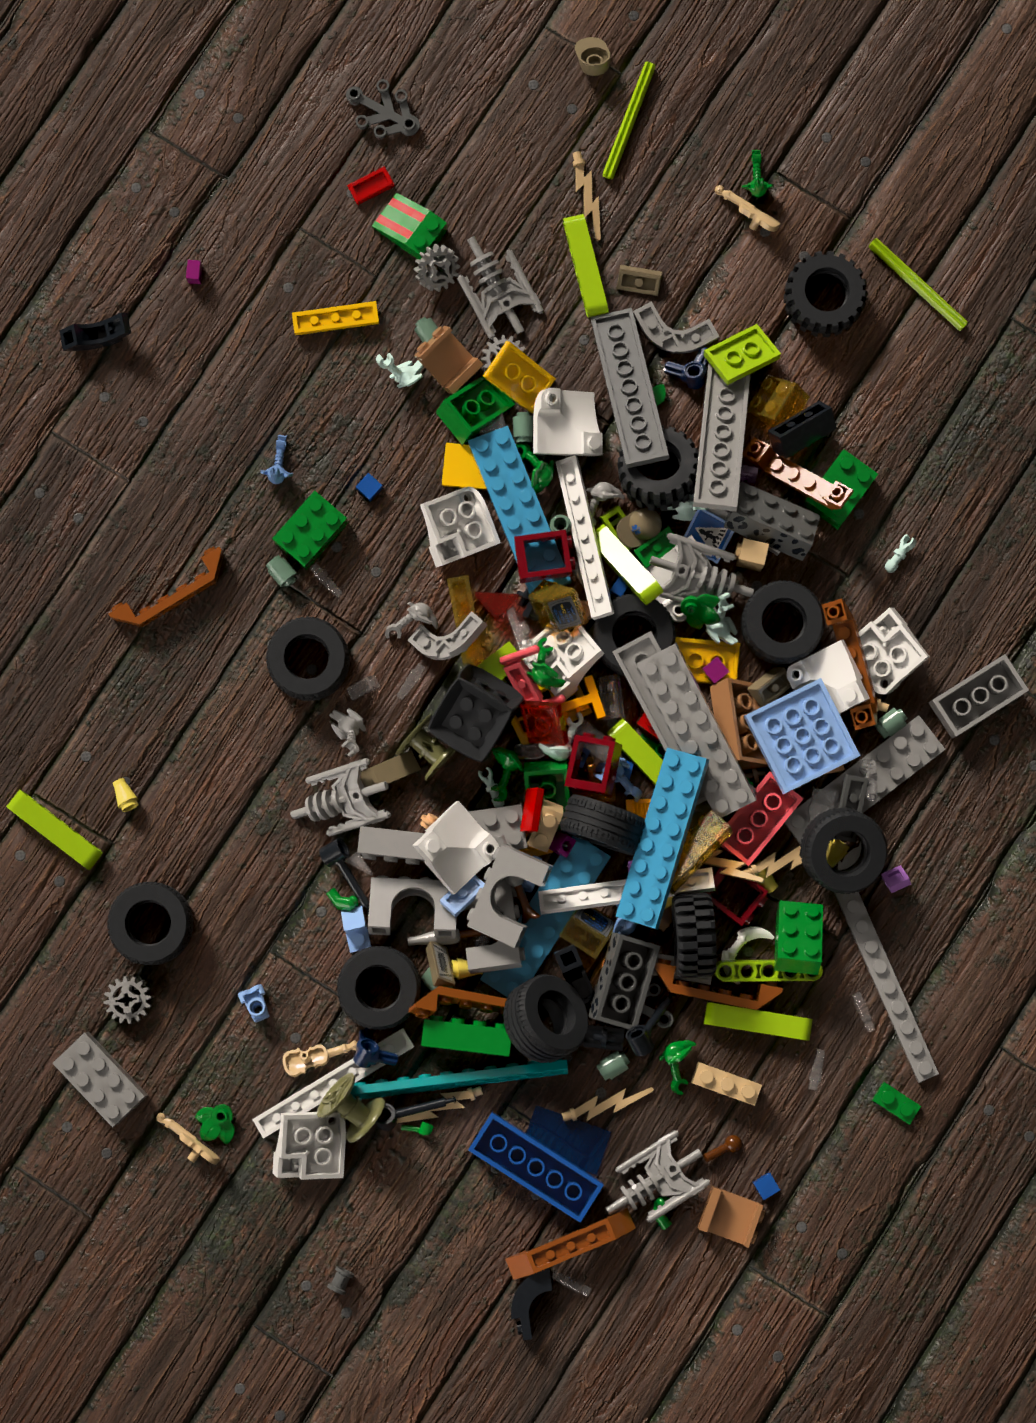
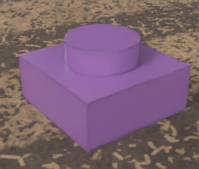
M901 865L881 874L884 883L891 893L911 885L910 878Z

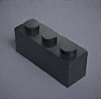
M818 401L768 430L773 452L787 459L836 430L832 407Z

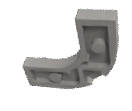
M652 301L633 311L634 317L647 339L656 347L667 352L677 354L690 353L719 339V335L710 319L682 331L668 327L662 321Z
M471 611L451 634L437 637L421 624L408 641L426 657L433 660H446L465 652L488 625Z

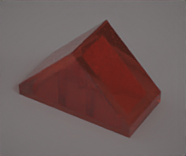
M475 592V599L497 621L518 602V594Z

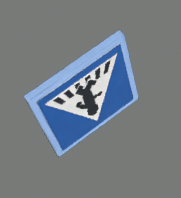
M697 510L684 537L688 538L692 535L697 542L725 551L734 532L724 528L725 519L709 510ZM705 555L709 560L717 564L721 559H717L715 555Z

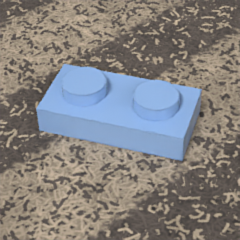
M474 875L456 894H451L449 891L440 899V904L456 918L475 900L478 890L483 888L485 883Z

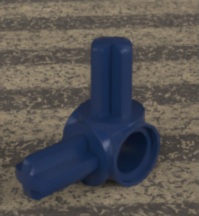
M700 348L695 360L686 363L685 366L670 361L667 362L664 366V373L681 378V382L686 383L691 389H699L704 385V376L707 372L706 364L708 361L703 355L704 350L707 348Z
M368 1028L359 1031V1041L356 1044V1053L353 1058L356 1065L362 1068H369L371 1065H376L377 1062L392 1066L397 1064L398 1055L380 1050L378 1044L372 1040V1032Z

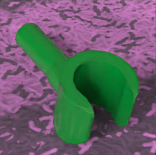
M642 733L640 735L641 738L653 748L658 756L662 757L657 751L658 747L662 746V744L653 742Z
M422 1121L420 1127L401 1125V1130L413 1131L422 1135H430L433 1129L432 1124Z

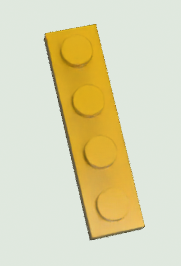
M376 301L292 313L295 335L379 324Z

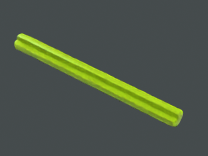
M645 62L609 155L603 171V177L612 180L614 178L655 70V64L651 62Z
M878 238L870 243L869 248L957 330L961 331L968 323L967 320Z

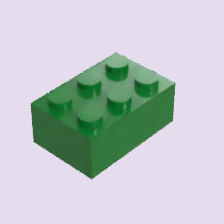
M843 449L822 478L832 484L835 481L853 489V494L842 509L831 510L809 497L803 505L820 515L822 519L838 530L875 480L878 473Z
M314 490L272 539L276 545L305 570H308L349 522L347 517Z
M779 901L776 912L774 971L818 975L822 963V904Z

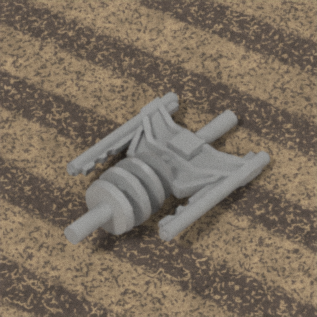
M475 236L467 239L476 256V259L470 263L471 267L477 266L478 268L473 273L475 277L483 276L478 281L480 285L485 283L488 285L481 292V302L477 294L473 293V287L469 286L470 281L467 276L459 275L457 279L474 309L485 334L491 340L494 338L496 330L493 322L497 316L506 313L516 334L522 333L524 329L513 308L518 305H530L533 312L537 311L540 314L543 313V308L513 251L507 250L505 259L507 262H510V268L515 271L514 276L518 282L511 277L500 279L499 276L504 273L503 268L496 270L495 267L500 262L498 259L494 261L490 259L495 254L492 251L484 254Z
M669 533L667 534L670 540L669 543L678 545L679 556L676 563L651 556L649 564L673 572L671 579L662 587L664 592L659 597L681 603L689 596L686 594L698 593L702 585H705L704 592L708 594L714 588L713 595L719 597L721 592L723 594L730 593L731 595L732 591L748 597L753 595L754 589L735 583L736 574L733 572L727 577V570L723 568L717 574L718 567L712 566L710 572L707 571L708 561L700 554L715 555L717 559L723 558L724 561L730 563V560L736 559L733 553L678 534Z
M368 758L307 777L306 783L312 786L317 785L318 782L323 783L326 779L329 781L338 779L331 786L333 790L320 791L307 797L305 807L291 811L292 819H297L308 815L312 821H320L321 819L327 820L342 813L343 817L352 818L346 821L345 824L339 823L338 826H329V830L326 832L329 837L359 828L360 826L383 821L390 818L391 813L385 811V809L377 811L370 803L368 796L388 790V783L384 781L364 787L361 781V770L368 768L370 764V759Z
M674 1130L617 1166L615 1171L619 1172V1174L622 1172L624 1175L629 1172V1168H635L637 1163L641 1164L649 1159L644 1167L648 1177L643 1179L640 1174L637 1175L636 1178L639 1181L637 1184L630 1179L627 1181L630 1186L627 1190L622 1185L620 1190L623 1197L606 1207L609 1215L627 1204L630 1205L633 1211L637 1210L635 1203L638 1201L642 1206H645L646 1201L644 1197L648 1196L651 1201L655 1199L652 1193L654 1190L660 1193L662 1197L673 1196L665 1201L663 1206L659 1205L657 1210L648 1212L647 1221L652 1223L687 1199L703 1191L710 1185L709 1179L704 1180L701 1178L694 1182L685 1177L681 1171L703 1156L700 1150L696 1149L676 1162L671 1155L670 1145L678 1140L679 1133Z

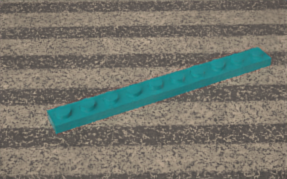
M561 1058L552 1063L530 1061L527 1065L520 1066L518 1063L507 1064L504 1068L487 1066L484 1070L464 1069L462 1073L455 1074L452 1071H445L438 1076L422 1074L418 1076L419 1078L399 1077L397 1081L390 1082L387 1079L376 1080L373 1084H366V1082L355 1083L351 1094L359 1096L361 1099L563 1075L568 1074L567 1060H562Z

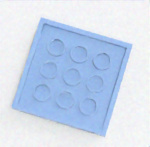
M821 678L744 716L782 794L860 756Z

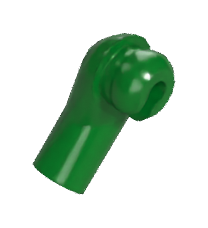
M662 1196L654 1201L653 1210H657L659 1205L663 1206L669 1198ZM665 1214L656 1219L663 1230L672 1224Z

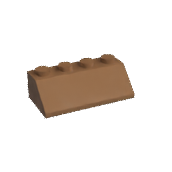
M726 678L710 686L714 717L742 770L768 767L744 718L745 715L761 708L747 690L753 683Z

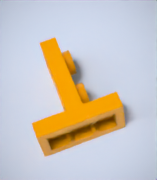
M590 675L583 679L588 695L549 707L550 718L555 717L558 720L569 716L568 712L576 710L578 713L588 710V705L591 704L596 719L605 718L606 715L593 676Z

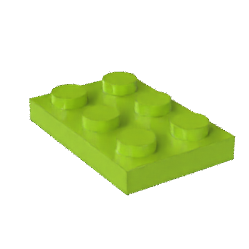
M758 324L704 350L703 354L726 385L779 360L781 357L779 350Z

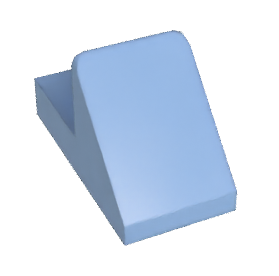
M358 906L351 911L341 910L343 928L346 933L350 953L372 947L363 907Z

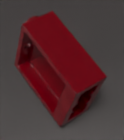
M566 530L514 537L520 583L572 576V570L576 569L575 560L569 554V549H572L571 536H567ZM561 539L565 567L528 572L524 544Z
M583 732V736L575 735L564 786L570 789L612 796L622 745L616 742V738L609 736L597 739L595 734ZM584 743L609 747L602 784L577 779Z
M720 867L713 875L715 888L726 876L719 872L726 868ZM741 879L759 894L739 918L711 896L713 891L703 892L711 896L714 907L740 927L743 924L748 925L755 916L752 912L757 906L761 908L768 900V897H766L768 891L757 882Z

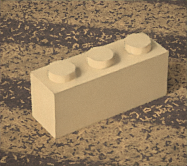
M701 1062L697 1063L691 1083L754 1106L762 1087L759 1083Z

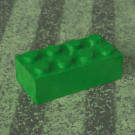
M431 1015L429 1019H424L421 1046L501 1056L510 1055L511 1041L506 1033L504 1023H495V1027L487 1026L486 1021L474 1020L473 1024H467L465 1019L452 1017L451 1021H443L444 1016Z

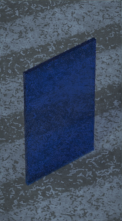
M537 1105L526 1132L584 1171L596 1175L611 1134L608 1130L579 1120L573 1121L571 1119L564 1122L562 1114Z

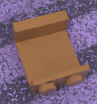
M440 326L432 333L433 337L428 342H423L417 348L418 352L414 356L448 393L454 394L484 364L465 349L451 333L452 329L450 327Z
M712 1186L697 1228L701 1231H708L743 1244L749 1248L750 1243H755L758 1231H755L757 1223L762 1222L765 1210H762L763 1205L761 1203Z

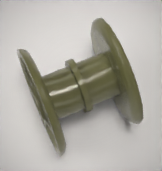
M429 714L420 722L395 753L396 755H401L411 746L419 753V758L424 757L432 765L425 775L426 782L439 771L456 751L452 747L446 749L438 742V738H433L425 730L431 721L432 714Z
M348 1073L341 1077L329 1089L317 1109V1116L319 1118H326L337 1110L341 1114V1118L348 1119L351 1122L346 1135L349 1143L359 1140L371 1129L381 1115L385 1100L379 1097L364 1105L359 1096H353L351 1094L355 1084L353 1073Z

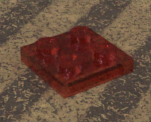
M524 700L520 704L529 743L565 746L569 742L561 703Z

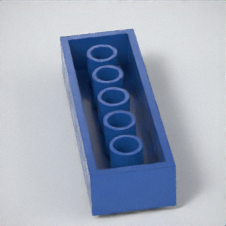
M493 1111L468 1149L477 1157L578 1222L582 1221L604 1186L603 1182Z

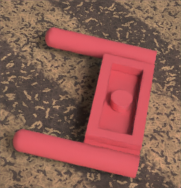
M537 645L500 657V663L505 666L503 669L513 688L524 697L522 704L526 706L528 714L566 701V697L563 694L543 700L544 696L538 685L527 675V672H530L523 658L539 653L540 648Z

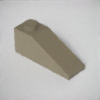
M412 750L362 771L361 781L364 787L384 781L390 785L421 770Z

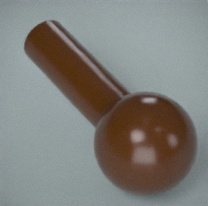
M730 1135L725 1139L724 1144L703 1154L704 1160L709 1162L728 1151L732 1153L738 1152L742 1147V1141L737 1135Z

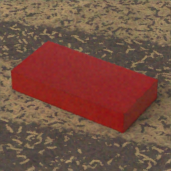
M384 166L348 184L347 187L356 204L359 205L395 187Z
M538 787L526 789L520 832H538L544 789Z

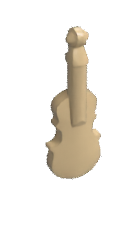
M716 186L715 193L717 195L723 196L725 200L728 199L738 205L740 213L753 219L749 228L756 231L760 225L768 231L775 232L778 230L781 224L778 220L760 211L732 191L724 190L723 186Z
M354 1040L350 1044H342L330 1049H326L323 1045L318 1044L314 1047H309L306 1051H301L300 1048L287 1051L283 1056L284 1069L291 1077L299 1076L302 1073L306 1074L308 1068L324 1066L331 1057L348 1053L350 1050L356 1051L357 1041Z
M164 1113L157 1114L156 1119L158 1122L164 1123L166 1128H170L180 1136L179 1139L193 1149L187 1157L190 1161L194 1163L199 1155H201L210 1163L218 1164L220 1157L198 1141L194 1135L174 1120L166 1118Z

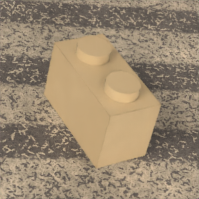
M744 538L742 543H738L735 548L736 566L761 572L765 565L769 544Z
M543 799L538 832L528 833V846L548 852L563 816L562 805Z

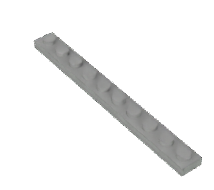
M834 892L917 1082L919 1083L938 1075V1070L859 892L850 894Z

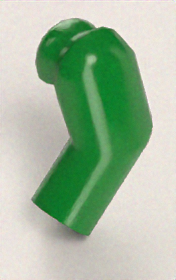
M335 888L326 893L334 906L339 910L351 911L358 905V899L355 896L341 897Z

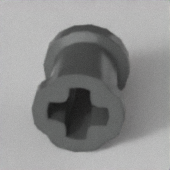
M336 1266L335 1276L332 1282L328 1283L327 1287L336 1293L345 1295L346 1286L350 1278L354 1277V1274L347 1269Z

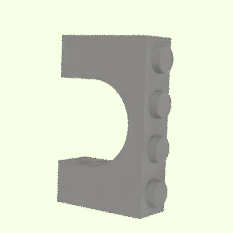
M501 845L500 848H496L492 859L495 861L492 868L489 867L485 873L484 880L486 882L484 887L480 888L476 894L475 900H478L476 906L471 908L468 913L467 920L469 922L467 926L516 948L520 946L528 926L504 916L499 911L495 902L496 889L499 883L509 876L520 877L540 887L545 886L553 865L508 845Z
M387 876L371 877L368 933L373 935H391L392 911L395 905L405 897L420 896L427 899L434 907V937L456 938L457 917L455 918L440 904V899L449 890L440 880H433L428 877L411 879L405 876L398 879Z
M505 878L496 889L495 902L497 908L504 916L517 921V918H520L519 905H515L514 900L517 894L514 887L510 886ZM474 900L464 910L475 908L478 900ZM500 941L491 945L466 948L470 974L522 967V961L526 960L524 947L514 948Z

